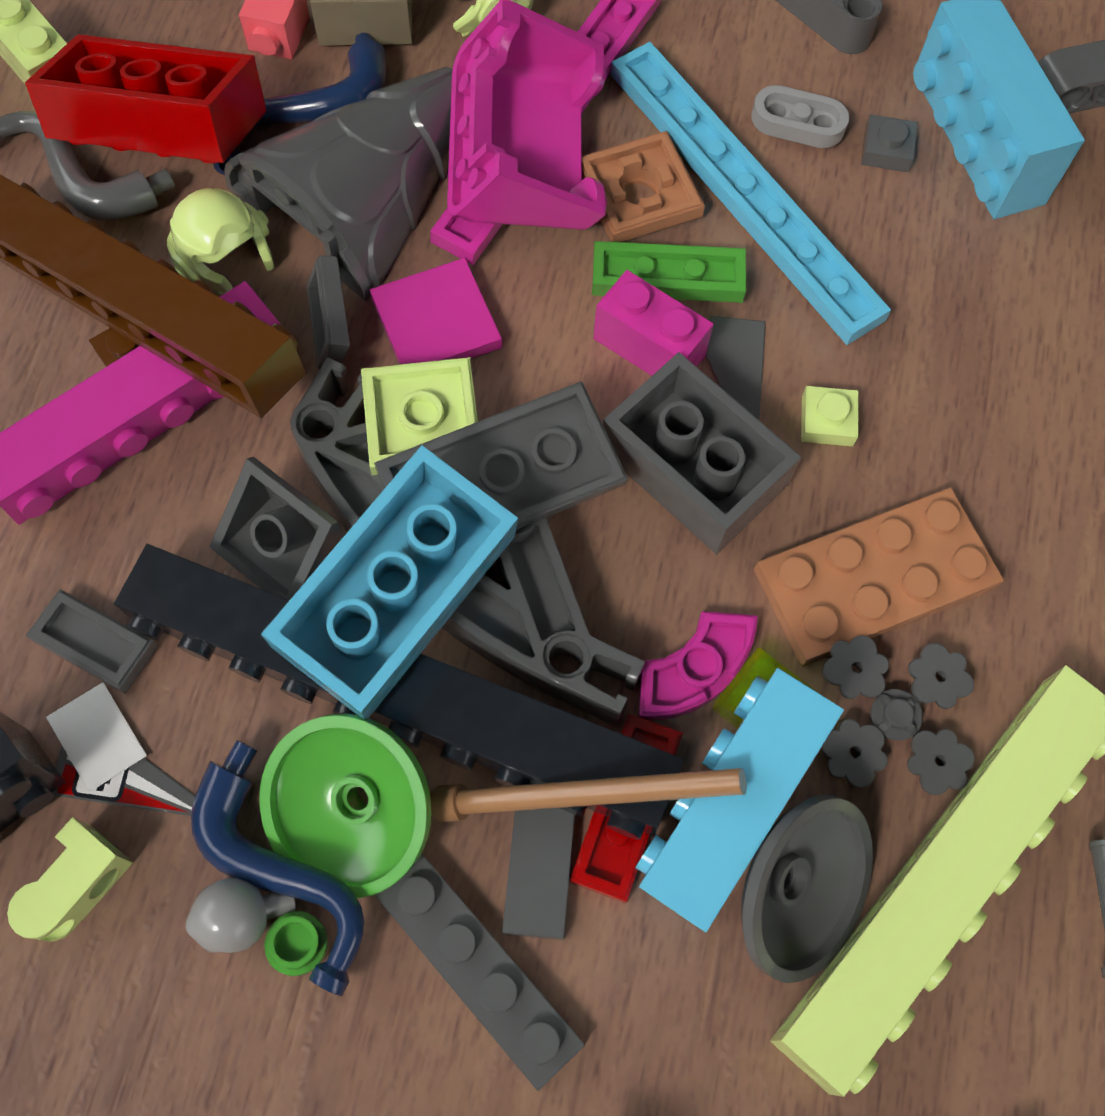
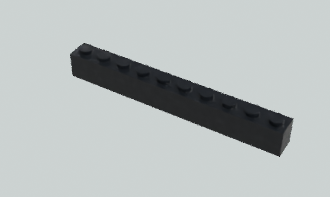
M146 543L113 603L130 617L127 624L130 629L159 641L163 633L180 640L177 645L179 649L196 658L209 662L213 654L230 660L231 663L228 668L242 677L260 683L263 676L266 675L283 682L280 690L297 700L312 704L315 697H319L335 704L332 711L335 714L356 715L272 649L261 635L289 600ZM423 654L417 657L369 717L374 721L389 726L388 729L408 746L418 748L421 740L442 748L440 757L458 767L472 771L475 763L497 771L494 779L505 786L679 773L684 762L682 758ZM669 800L563 807L560 809L578 816H584L586 809L598 812L609 817L606 824L608 828L624 836L640 840L643 832L655 837Z

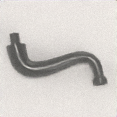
M18 111L0 117V139L22 132L32 133L39 137L57 188L64 199L76 211L85 216L100 220L131 217L157 208L156 196L175 188L174 182L166 169L146 178L138 169L110 182L98 183L93 181L81 166L69 141L45 138L35 111Z

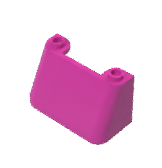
M500 0L462 44L453 65L447 206L450 215L471 222L586 230L605 216L607 197L604 185L601 181L590 177L581 181V107L591 97L597 96L604 86L606 70L604 69L603 44L511 0Z

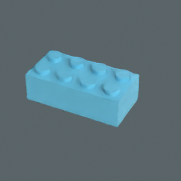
M949 0L940 3L919 59L914 67L913 75L916 87L924 93L933 110L936 123L944 129L954 147L957 161L964 165L974 183L978 199L985 203L993 220L1046 205L1084 143L1083 136L1001 0Z
M421 445L261 635L272 649L356 715L363 719L369 718L513 540L518 517Z
M779 668L776 669L768 682L757 675L734 712L735 715L743 719L742 724L735 735L724 728L702 762L704 766L711 770L743 768L747 781L746 794L678 799L669 814L679 821L667 842L656 835L635 867L645 874L639 888L706 933L844 709Z

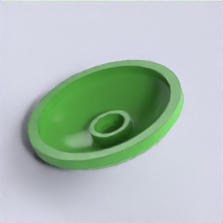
M330 714L317 717L297 726L284 736L276 745L266 763L260 785V813L265 834L275 853L334 875L350 888L356 898L371 896L391 887L403 878L420 858L431 826L432 812L428 784L415 755L387 727L369 718L363 719L359 715ZM358 787L365 790L369 800L368 804H364L359 799Z

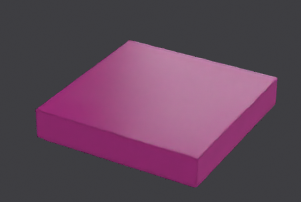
M465 258L369 289L372 302L399 365L469 357L472 359L502 348V338Z

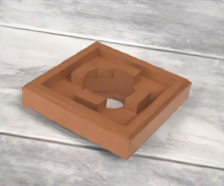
M667 131L581 156V180L590 177L601 181L604 185L607 207L605 216L600 221L610 242H624L703 217L705 205ZM633 184H642L651 188L655 195L648 198H639L638 204H634L626 200V193L623 190Z

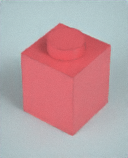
M245 0L239 13L248 50L267 56L273 55L293 60L310 20L306 0Z

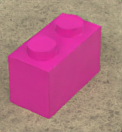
M626 270L596 305L593 339L652 376L678 352L697 367L706 356L714 323Z

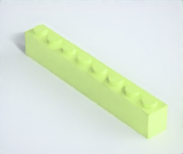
M1067 665L1041 683L968 779L966 785L952 800L851 933L838 954L825 967L771 1038L770 1042L829 1095L844 1097L849 1090L853 1094H857L868 1084L878 1068V1063L873 1059L876 1052L886 1039L895 1042L908 1029L916 1015V1012L910 1008L923 988L928 992L932 991L945 978L952 966V962L946 958L959 939L963 943L969 941L982 927L987 914L981 908L993 892L1001 895L1016 880L1022 869L1016 863V860L1027 846L1031 849L1037 847L1050 833L1055 821L1049 815L1059 801L1064 804L1068 803L1082 789L1088 777L1081 771L1091 757L1098 760L1105 754L1104 693Z

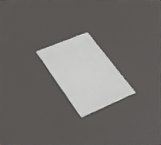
M103 682L46 717L89 792L147 756Z

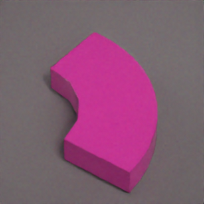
M702 611L696 632L684 648L666 658L643 660L645 664L640 677L638 717L648 721H657L683 716L703 707L719 696L738 675L749 655L754 642L758 616Z

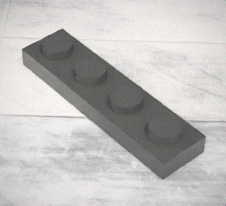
M421 854L416 864L403 878L384 891L374 894L537 1091L585 1046L423 854Z

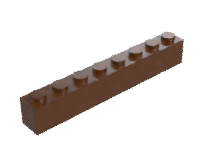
M0 174L1 263L261 419L306 374L296 351L299 348L298 342L283 326L276 323L270 326L256 318L242 303L235 301L231 304L217 296L204 282L200 280L192 282L181 276L165 260L159 259L157 262L145 256L129 240L124 239L120 242L108 235L95 221L88 220L85 222L74 216L61 202L55 201L51 203L42 198L30 185L26 183L19 185Z

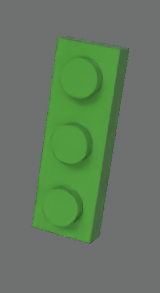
M594 241L592 295L605 296L621 275L628 270L675 300L743 303L746 293L745 248Z

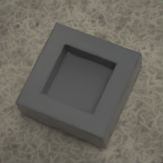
M870 114L865 127L861 165L909 172L914 160L917 122Z

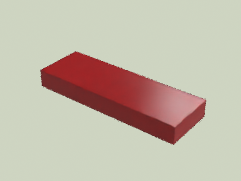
M628 714L621 733L676 756L683 735L680 731ZM593 812L570 878V883L626 904L638 870L635 867L642 858L649 834L643 832L640 840L624 836L606 826L609 817Z

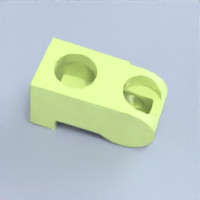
M72 817L55 836L67 848L37 882L24 885L15 892L9 902L7 912L9 925L15 933L24 938L51 942L65 938L88 915L134 862L91 825Z

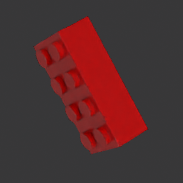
M77 34L25 82L45 138L69 141L74 145L92 144L112 147L117 151L134 150L155 153L160 157L177 156L199 159L209 164L224 163L267 111L254 55Z

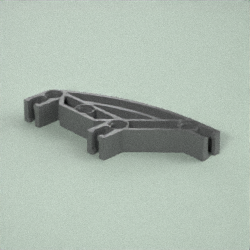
M327 358L290 419L291 431L314 482L345 529L349 531L384 490L379 476L371 474L369 465L362 376L360 374L358 377V388L347 403L341 408L336 407L334 404L338 396L344 397L348 390L344 376L347 369L343 364ZM320 430L332 431L324 438H311ZM551 515L517 529L513 540L497 558L496 563L505 588L484 574L442 628L477 654L514 677L617 727L627 706L628 698L618 694L615 699L588 683L590 673L592 671H599L625 681V688L634 691L641 677L645 661L589 635L549 527L553 517ZM567 654L575 657L581 667L574 673L562 674L554 670L550 662L558 655Z

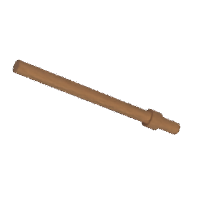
M743 768L480 789H467L463 784L440 785L434 789V792H430L431 817L435 816L439 822L464 821L469 814L745 795L747 781Z

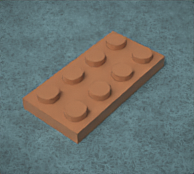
M951 487L758 561L753 569L801 667L830 656V649L837 641L849 643L853 638L861 635L871 639L997 589L1004 582Z

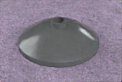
M818 795L808 798L791 808L776 821L752 859L745 879L741 900L742 932L748 954L754 965L761 972L775 980L784 983H795L817 974L842 949L860 917L871 880L873 847L868 823L862 812L853 803L833 795Z

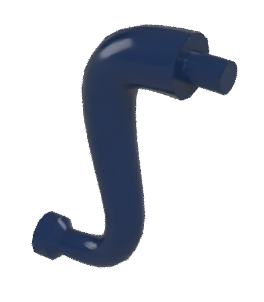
M358 34L355 38V43L348 51L350 66L348 77L336 84L323 88L264 99L267 111L254 127L312 122L330 111L365 100L370 92L384 88L386 82L385 49L380 43L374 41L370 34ZM235 148L224 163H213L214 169L218 173L225 175L227 162L235 155L241 153V151Z
M236 740L223 765L213 761L209 762L196 792L191 814L192 834L196 845L204 858L219 872L231 878L248 881L259 889L318 904L335 917L337 936L327 961L315 966L309 980L330 993L343 996L350 982L347 971L360 948L364 935L365 921L362 907L350 888L334 875L270 851L247 839L239 832L237 816L254 784L251 780L245 778L244 775L258 750Z

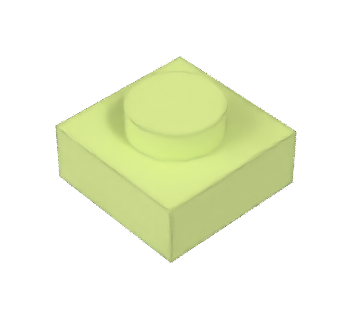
M806 386L802 395L801 442L853 447L858 439V390Z

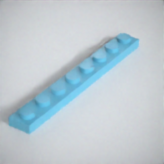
M651 42L612 61L611 76L660 132H668L677 152L846 345L887 320L891 312L888 305Z

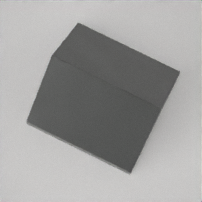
M251 457L245 461L209 547L262 590L290 600L344 536L338 521L258 459Z

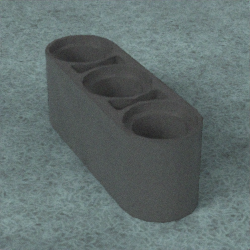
M775 0L837 50L851 55L859 54L870 46L883 6L882 0Z
M1105 40L1059 49L1044 56L1038 62L1069 114L1105 106Z

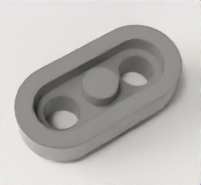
M772 85L763 88L756 95L751 118L754 126L766 135L817 148H829L837 145L843 139L849 122V113L846 107L836 99L786 86Z

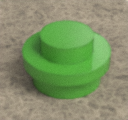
M302 911L289 912L280 916L270 926L265 937L264 948L267 960L275 970L288 976H302L312 972L315 966L323 961L327 952L328 936L325 927L315 916Z

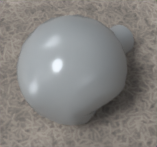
M225 878L210 884L195 898L186 920V931L203 949L210 953H237L254 946L263 935L268 919L294 912L295 900L293 897L274 892L261 895L259 889L248 881L239 878Z

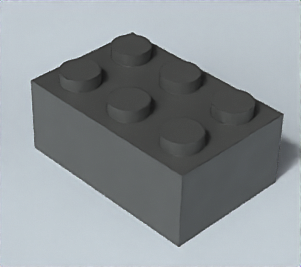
M680 352L606 416L602 424L625 473L716 555L789 485L801 460L799 454Z

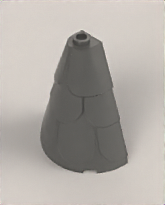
M443 67L370 92L365 100L330 111L308 124L260 142L256 147L235 155L225 166V180L228 189L257 211L261 210L266 213L275 204L323 243L326 256L337 257L341 282L366 301L371 297L369 289L383 284L409 233L416 228L438 182L445 180L448 174L453 69Z

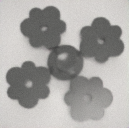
M861 635L856 636L849 643L846 641L835 642L830 649L832 658L827 660L823 666L822 672L825 680L832 685L839 686L841 695L846 699H854L860 694L867 698H877L870 710L872 725H865L860 728L856 721L847 719L840 723L838 731H831L823 743L821 751L830 759L827 764L830 775L835 778L845 776L848 783L857 788L868 786L874 779L875 771L883 770L887 765V756L881 751L884 745V738L900 741L913 737L911 749L914 755L908 759L907 768L913 775L920 776L919 782L922 789L930 795H940L946 792L948 788L953 790L963 788L967 783L965 771L971 769L975 761L973 751L969 746L957 743V737L951 730L943 729L937 732L936 735L930 731L918 732L922 724V710L917 701L924 704L935 701L940 708L949 709L956 704L957 698H964L970 695L974 689V681L972 676L964 671L967 665L965 657L957 652L949 654L948 650L941 644H928L922 649L920 658L914 659L908 665V672L915 679L911 685L912 695L899 689H890L883 692L885 680L882 674L888 670L889 662L885 656L876 654L877 648L874 641L867 636ZM852 666L858 669V673L852 670ZM935 674L940 677V682L936 679ZM850 749L855 750L856 758L851 756ZM935 758L940 760V766L936 764Z

